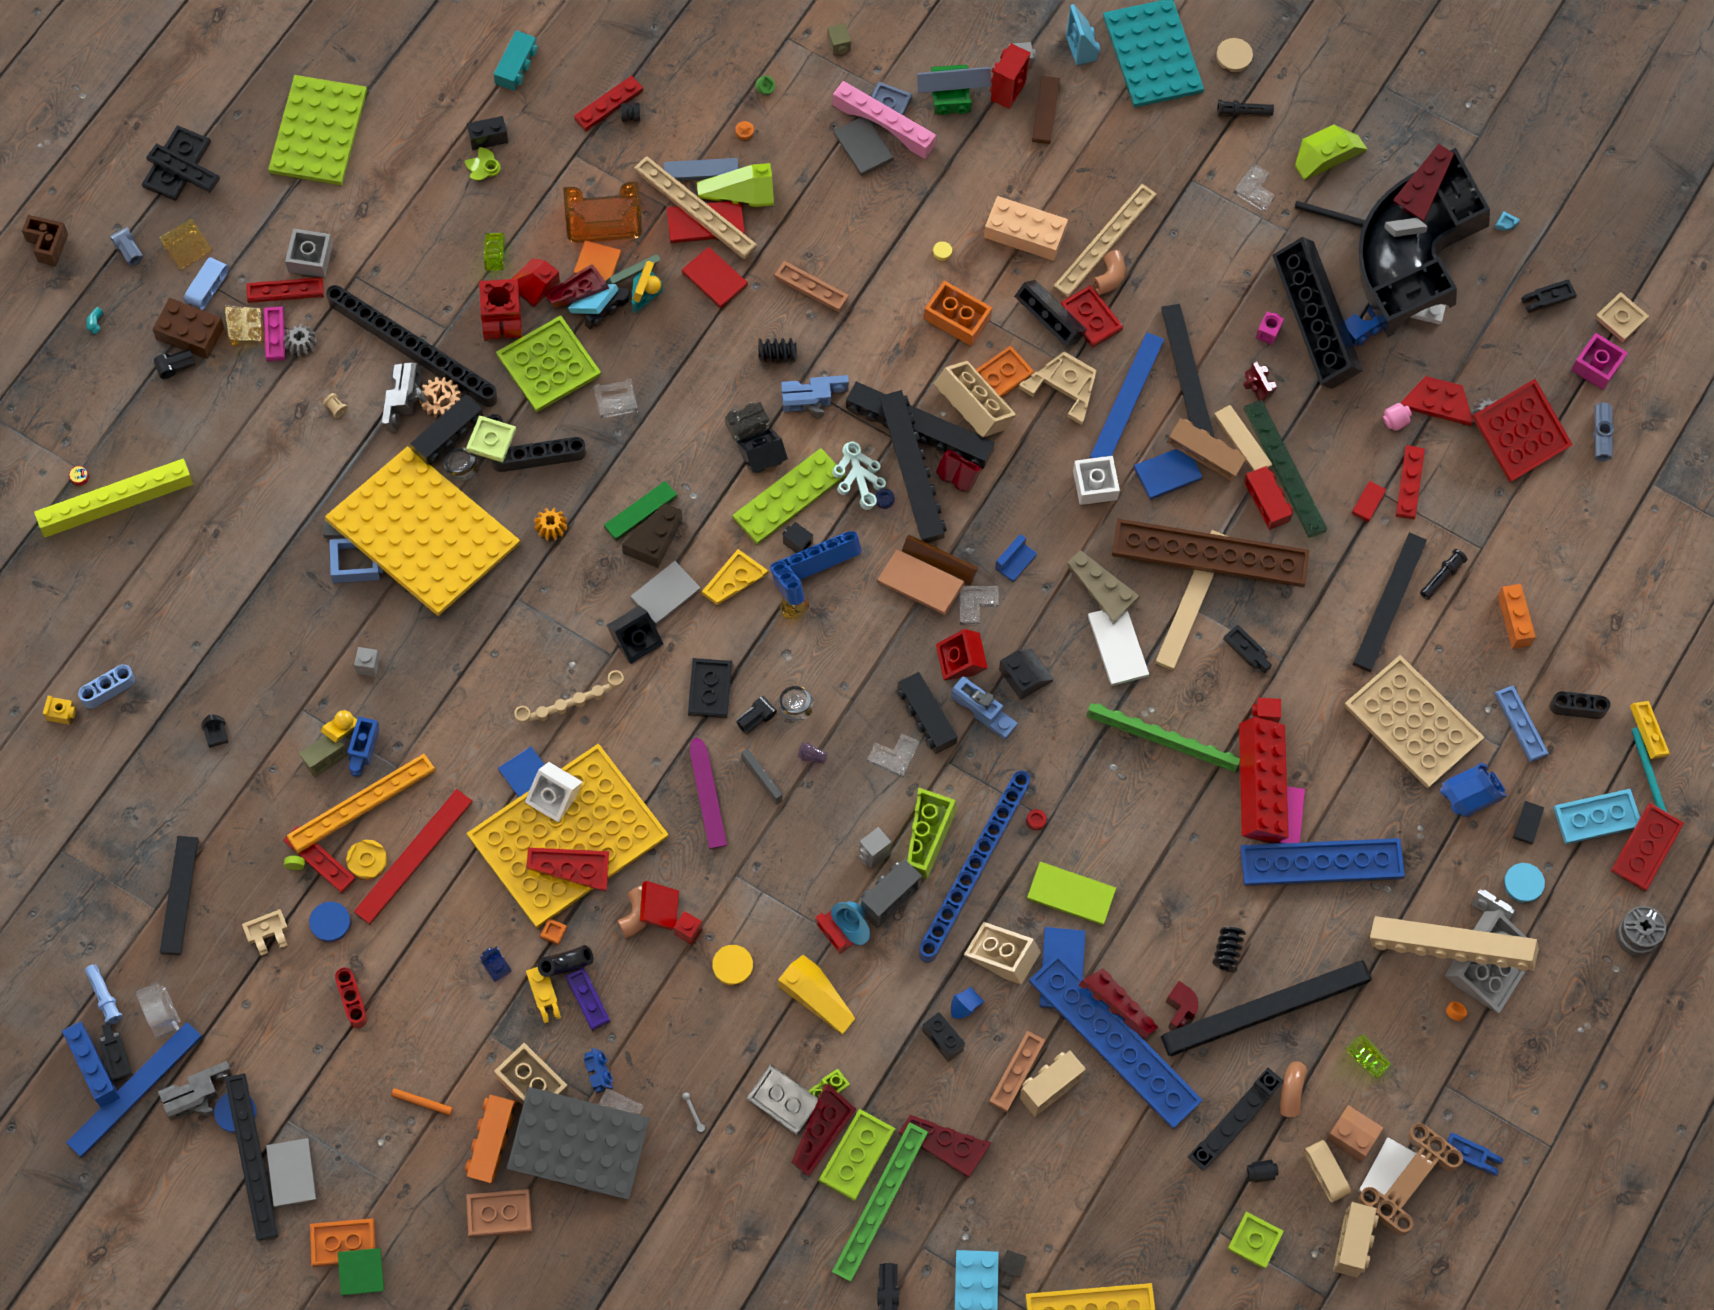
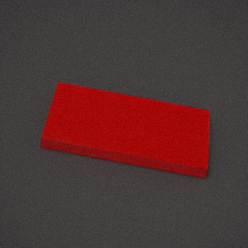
M732 201L706 203L745 234L741 202L739 204H734ZM678 206L666 207L670 243L718 239Z
M1649 802L1610 871L1646 892L1682 829L1684 822Z

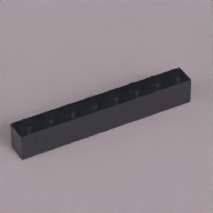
M856 381L846 399V408L851 413L865 416L869 421L881 423L888 429L880 402V396L885 394ZM910 405L907 407L908 413H913L915 424H912L913 430L918 431L921 444L933 446L939 452L951 450L966 460L975 463L980 468L985 469L994 451L995 442Z
M902 390L881 395L880 402L920 538L926 543L945 538L944 532L947 531L945 521H940L939 514L942 512L939 502L935 503L933 496L936 495L934 484H929L928 478L931 477L929 467H924L923 460L926 459L924 450L918 447L917 442H920L918 431L913 430L912 424H915L913 413H908L907 407L910 406L908 396H903Z

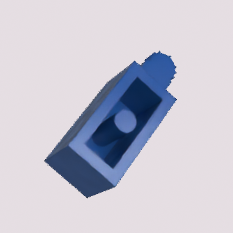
M358 716L347 752L350 760V773L354 777H360L364 766L370 765L380 731L377 720Z

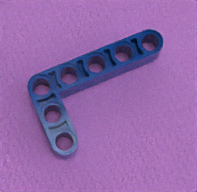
M855 531L845 532L773 563L770 566L774 584L787 602L791 605H798L805 600L801 579L859 555L862 552L858 534Z

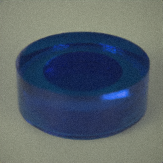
M881 489L876 493V505L879 508L888 509L894 504V494L891 490Z

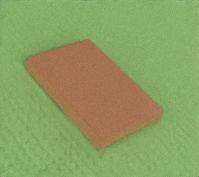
M529 1189L466 1194L469 1238L532 1232Z

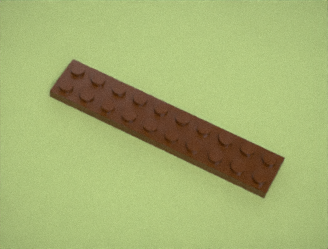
M1117 518L1112 556L1305 587L1310 550Z

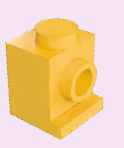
M48 695L43 715L46 721L70 725L71 719L75 718L76 707L70 700L53 698Z

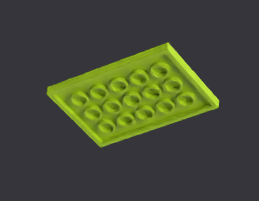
M294 75L269 165V173L342 185L366 98L367 87Z

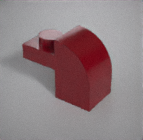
M1178 981L1166 1000L1167 1004L1178 1010L1168 1026L1171 1030L1183 1027L1188 1018L1193 1021L1198 1011V998L1195 992Z

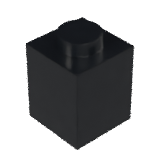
M796 522L792 526H787L782 533L783 544L795 553L809 548L813 543V534Z

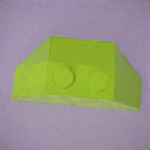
M1333 124L1302 139L1295 168L1305 181L1366 152L1367 148L1357 134Z

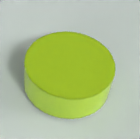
M287 856L284 859L285 868L290 870L304 869L305 860L302 857Z

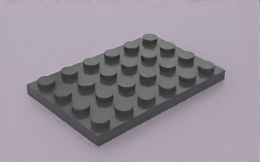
M527 1087L506 1169L629 1200L649 1117Z

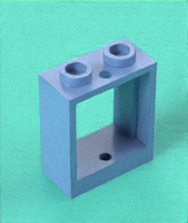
M348 539L330 540V569L333 583L380 580V573H383V569L374 561L373 568L340 570V549H354L357 547Z

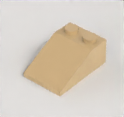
M983 922L964 956L1000 977L1022 985L1041 951L1034 939Z

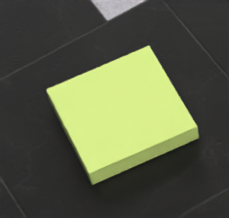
M479 416L466 451L503 463L516 432V427Z

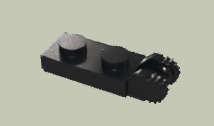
M1567 279L1525 294L1521 300L1523 303H1527L1535 298L1538 302L1526 307L1527 312L1530 313L1540 308L1543 309L1574 299L1577 294L1570 280Z
M622 288L618 290L599 314H587L585 326L589 330L594 326L597 327L608 314L612 315L618 307L625 306L629 301L628 289Z

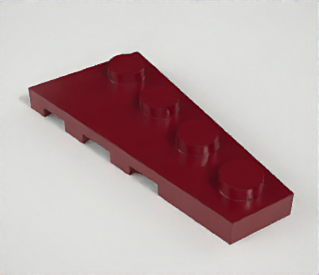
M1438 144L1394 198L1393 203L1424 223L1441 182L1451 164L1454 153Z
M1103 968L1080 982L1079 986L1082 989L1087 987L1094 993L1092 995L1093 998L1098 1002L1103 1000L1109 1005V1011L1114 1015H1121L1124 1018L1123 1022L1144 1039L1159 1028L1153 1019L1145 1014L1139 1004L1133 1001L1124 988L1119 986Z

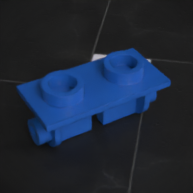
M592 1048V1052L584 1054V1062L588 1073L595 1071V1074L589 1076L592 1088L596 1090V1093L603 1092L604 1088L612 1090L613 1078L606 1067V1056L601 1050Z

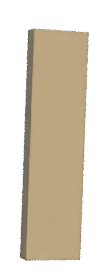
M1231 405L1214 413L1215 419L1236 449L1247 457L1245 462L1252 471L1267 466L1268 469L1272 467L1271 461Z

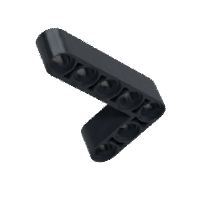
M492 414L487 417L503 423L502 417L498 414ZM580 437L511 446L503 463L491 459L492 466L498 472H506L579 461L585 457L586 447L584 440ZM575 447H580V448H581V449L578 450V451L573 450V448H575ZM555 450L562 451L561 453H554ZM536 453H543L541 456H535ZM517 456H524L522 459H516Z

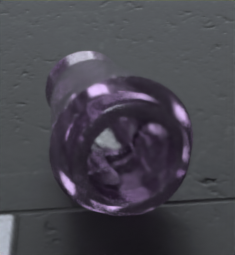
M802 742L797 757L801 758V761L825 764L828 753L809 742Z

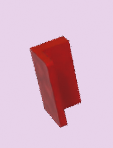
M831 911L826 915L820 913L815 917V924L839 954L855 944L845 936L833 921Z

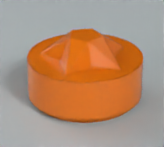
M742 121L737 124L736 136L740 140H749L753 137L754 127L750 122Z
M1452 1001L1446 1007L1447 1015L1455 1021H1463L1467 1015L1465 1006L1459 1002Z

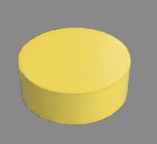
M947 242L936 243L933 249L934 257L939 261L948 260L952 254L951 245Z

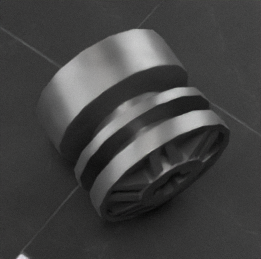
M1647 906L1635 907L1626 914L1616 929L1618 945L1631 956L1641 957L1648 955L1657 947L1666 934V923L1663 916L1657 910Z

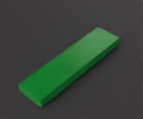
M664 481L605 523L604 528L617 541L648 519L664 503L669 504L677 498V494Z

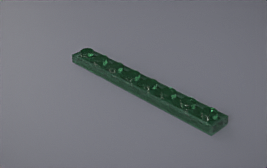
M1259 400L1244 406V411L1268 459L1271 461L1272 467L1308 538L1326 532L1327 527L1263 401Z

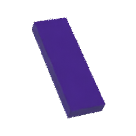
M584 967L566 975V980L591 1031L610 1023V1019Z

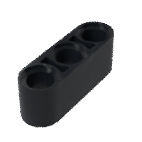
M1559 691L1552 698L1549 707L1557 715L1601 719L1606 715L1611 704L1605 696ZM1556 701L1563 702L1564 706L1559 705ZM1576 703H1581L1584 708L1578 707ZM1596 705H1600L1603 710H1599Z

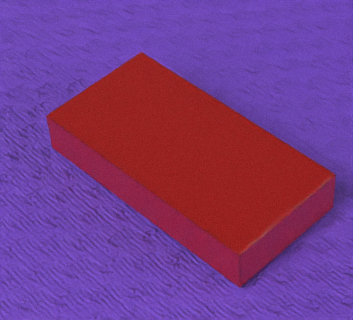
M1369 481L1351 514L1369 522L1386 489Z

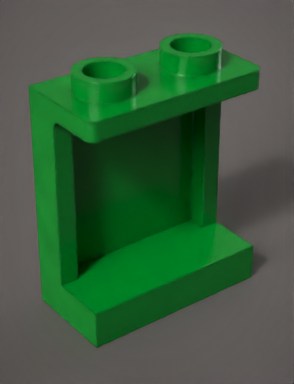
M968 65L931 67L930 72L968 69ZM969 88L932 92L934 114L947 115L950 113L965 114L971 112L972 101Z

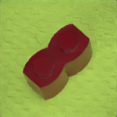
M948 450L944 453L935 473L939 475L941 480L945 482L950 481L958 490L965 492L973 488L982 469L956 452Z

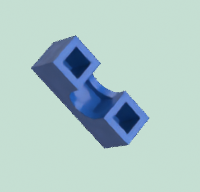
M1369 306L1367 313L1372 317V320H1362L1355 313L1344 321L1354 347L1358 344L1363 345L1368 340V337L1379 334L1383 329L1371 306Z

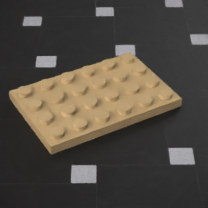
M1401 655L1344 704V707L1427 789L1484 739V736Z

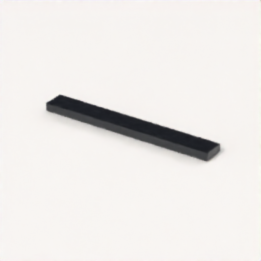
M1181 305L1162 306L1161 312L1188 419L1196 428L1206 430L1214 438Z
M1409 532L1352 665L1371 672L1427 539Z
M245 1073L226 1077L225 1083L256 1239L258 1242L278 1237L247 1077Z

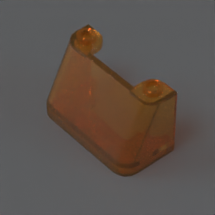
M638 181L624 183L620 187L619 196L583 198L582 191L579 188L563 187L567 237L571 242L584 243L585 240L596 242L633 239L641 235L642 221Z

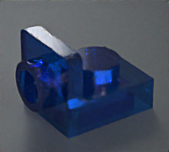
M497 946L495 948H488L482 953L480 957L481 963L494 982L512 972Z

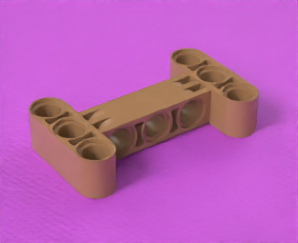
M1423 1123L1414 1124L1407 1135L1408 1141L1419 1151L1386 1194L1383 1195L1373 1187H1366L1358 1197L1359 1204L1377 1208L1375 1215L1379 1216L1378 1221L1398 1236L1408 1234L1413 1227L1412 1217L1401 1208L1437 1163L1448 1172H1453L1463 1162V1156L1460 1151ZM1413 1131H1421L1423 1138H1416ZM1430 1144H1438L1440 1151H1433ZM1447 1157H1454L1457 1161V1164H1450L1447 1160ZM1364 1194L1372 1195L1374 1202H1366ZM1381 1207H1387L1391 1214L1389 1216L1383 1215ZM1398 1221H1405L1407 1229H1401L1397 1224Z

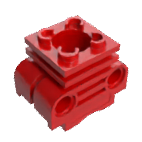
M518 280L479 281L484 341L499 339L501 334H504L505 338H522Z

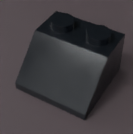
M772 428L736 441L745 464L752 473L762 472L769 466H778L783 461L788 460L782 438Z
M640 605L606 625L614 642L630 664L664 644L648 611Z
M1032 648L1015 651L1000 660L999 670L1020 700L1053 681V678Z

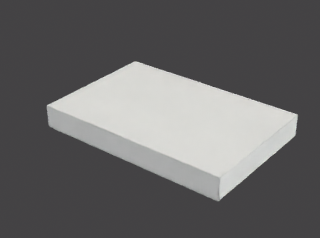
M1387 1137L1358 1192L1361 1193L1366 1187H1373L1385 1195L1417 1153ZM1364 1194L1365 1196L1374 1200L1372 1195Z

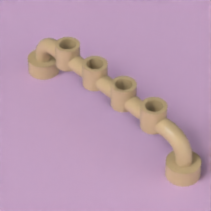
M618 670L611 671L608 674L609 684L604 686L595 685L591 691L586 693L577 692L572 698L567 700L559 699L554 705L549 707L540 706L533 713H530L528 707L519 706L514 712L515 719L519 723H527L537 719L544 722L550 714L555 712L562 715L567 712L568 707L574 705L576 707H583L586 701L592 698L601 700L605 693L623 685L624 676Z

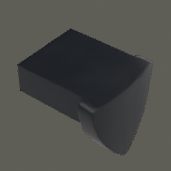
M209 714L205 717L201 724L209 748L229 743L224 727L226 724L225 719L214 714Z

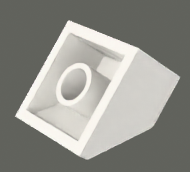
M548 762L538 770L525 803L559 822L575 800L582 781Z

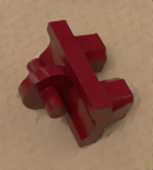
M1254 362L1251 364V368L1245 372L1247 381L1243 385L1245 389H1252L1259 401H1264L1268 395L1274 393L1277 386L1274 381H1267L1266 377L1269 375L1267 367L1259 366L1258 362Z

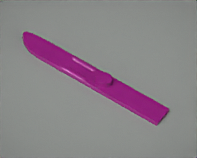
M694 738L690 745V757L709 849L727 846L708 750L701 739Z

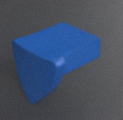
M970 987L962 993L954 995L951 1003L952 1018L967 1017L981 1007L985 1001Z

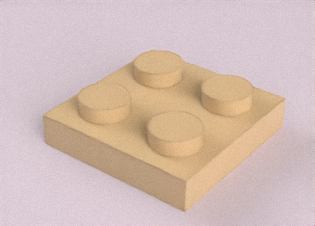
M1620 292L1595 316V319L1620 341L1624 342L1648 319L1649 315Z

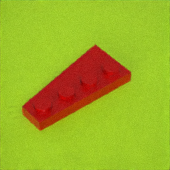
M528 847L526 866L528 870L607 892L609 851Z

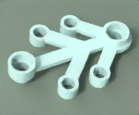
M846 443L842 449L844 457L834 467L832 474L836 478H841L845 473V467L850 461L852 470L844 482L839 484L837 490L841 495H846L850 490V485L856 478L861 494L860 505L863 509L870 510L876 504L877 499L874 494L868 492L864 478L872 482L876 490H882L886 485V481L874 475L879 471L881 465L878 461L862 454L858 443ZM860 462L866 464L868 470L860 466Z

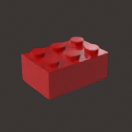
M1012 43L1008 49L1005 48L1002 51L1000 62H996L992 68L993 76L990 81L992 85L989 90L991 92V101L1008 109L1012 107L1027 82L1031 52Z

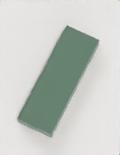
M658 254L609 277L606 283L618 284L636 275L639 271H643L648 261L653 262V266H655L660 261Z

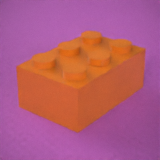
M944 280L924 308L923 319L972 346L990 321L993 308Z

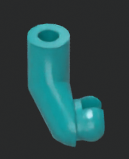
M96 307L86 318V328L92 334H96L100 330L97 320L104 312L99 307Z

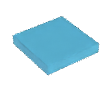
M607 284L609 289L574 301L568 309L571 313L599 314L619 289L616 284Z

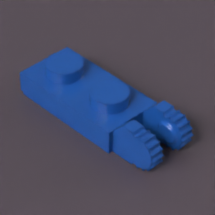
M1450 1133L1447 1142L1460 1151L1464 1163L1479 1170L1482 1169L1484 1172L1494 1176L1498 1174L1499 1170L1486 1164L1485 1160L1487 1158L1496 1164H1502V1157L1455 1133Z

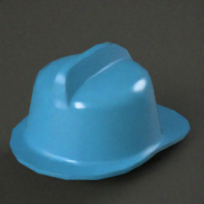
M851 901L835 904L831 909V916L845 936L857 945L867 943L870 938V929L865 921L866 914L862 906Z

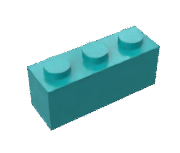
M517 30L515 31L493 74L495 84L513 91L516 90L518 85L522 84L523 74L525 70H529L531 58L536 56L538 52L536 37Z

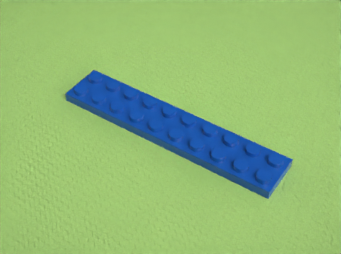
M1057 953L1028 982L1136 1093L1174 1129L1203 1100L1138 1033L1123 1022L1124 1019L1120 1015H1114L1109 1011V1005L1103 1000L1098 1002L1093 998L1092 995L1094 993L1087 987L1082 989L1079 986L1084 978Z

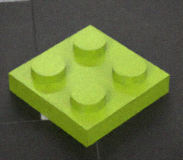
M1246 1211L1227 1250L1265 1269L1284 1231Z

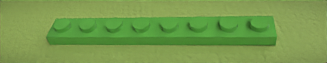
M1091 703L1086 716L1088 718L1236 772L1240 758H1237L1233 753L1218 751L1214 746L1202 745L1195 739H1186L1176 732L1162 730L1158 725L1143 723L1139 718L1127 717L1124 713L1116 710L1111 711L1101 704Z
M909 1122L832 1271L833 1274L852 1282L928 1131Z

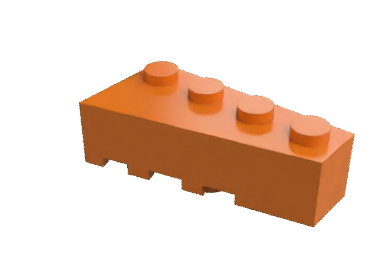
M489 1095V1098H485L482 1110H485L483 1119L480 1118L477 1125V1130L479 1131L478 1138H474L471 1146V1151H474L472 1159H468L465 1171L468 1172L467 1177L494 1183L502 1159L500 1150H504L508 1140L506 1129L509 1130L512 1127L514 1121L512 1111L513 1108H518V1101L496 1095Z

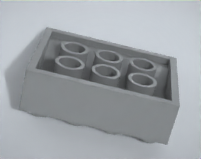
M1485 911L1474 928L1476 931L1527 938L1499 911ZM1455 959L1444 976L1461 991L1495 1013H1500L1526 971L1514 967L1501 968L1493 964L1480 965L1473 961L1460 962Z

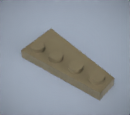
M1081 550L1068 561L1067 567L1079 582L1087 588L1090 596L1094 597L1098 602L1099 607L1109 616V620L1113 625L1139 600L1138 594Z

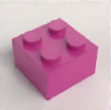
M1595 333L1576 359L1571 371L1604 390L1624 362L1628 352Z

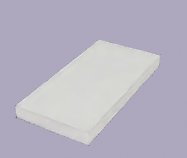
M1102 610L1089 613L1088 619L1110 685L1115 686L1149 677V672L1128 611L1114 625L1109 620V616Z

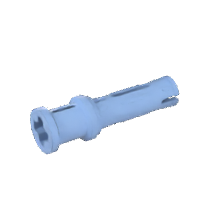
M95 964L85 968V973L99 1001L98 1008L102 1010L105 1016V1024L110 1023L112 1025L122 1020L123 1015L119 1013L115 1005L116 999L109 994L98 966Z

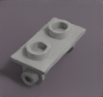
M1480 889L1471 905L1482 912L1499 911L1509 920L1515 911L1512 909L1513 906L1506 904L1502 900H1499L1497 903L1494 901L1496 899L1495 896L1485 889L1484 891Z

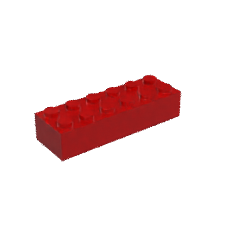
M1252 717L1239 723L1242 837L1275 844L1289 838L1285 725Z

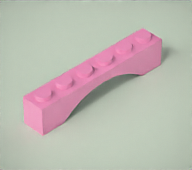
M845 81L833 93L834 107L848 115L860 116L879 124L896 136L911 152L923 159H926L935 147L936 134Z

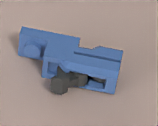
M848 375L810 378V384H800L798 381L781 382L783 412L805 410L810 411L815 418L823 417L824 411L821 409V406H831V392L842 393L848 391Z
M963 676L953 687L951 698L961 706L972 711L977 720L1004 740L1017 727L1018 723L1002 712L1003 705L996 701L991 693L983 691Z

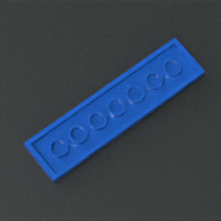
M1400 838L1240 846L1244 886L1404 879L1405 877Z

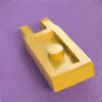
M538 967L526 970L537 1008L541 1012L544 1023L549 1022L545 1008L550 1006L553 1007L556 1019H560L558 1002L550 977L542 976L538 971Z

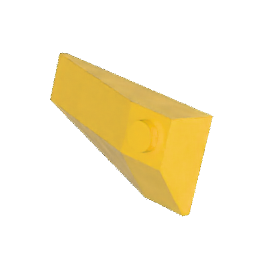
M802 955L791 963L778 979V987L842 1035L854 1022L855 1017L821 968L806 956Z

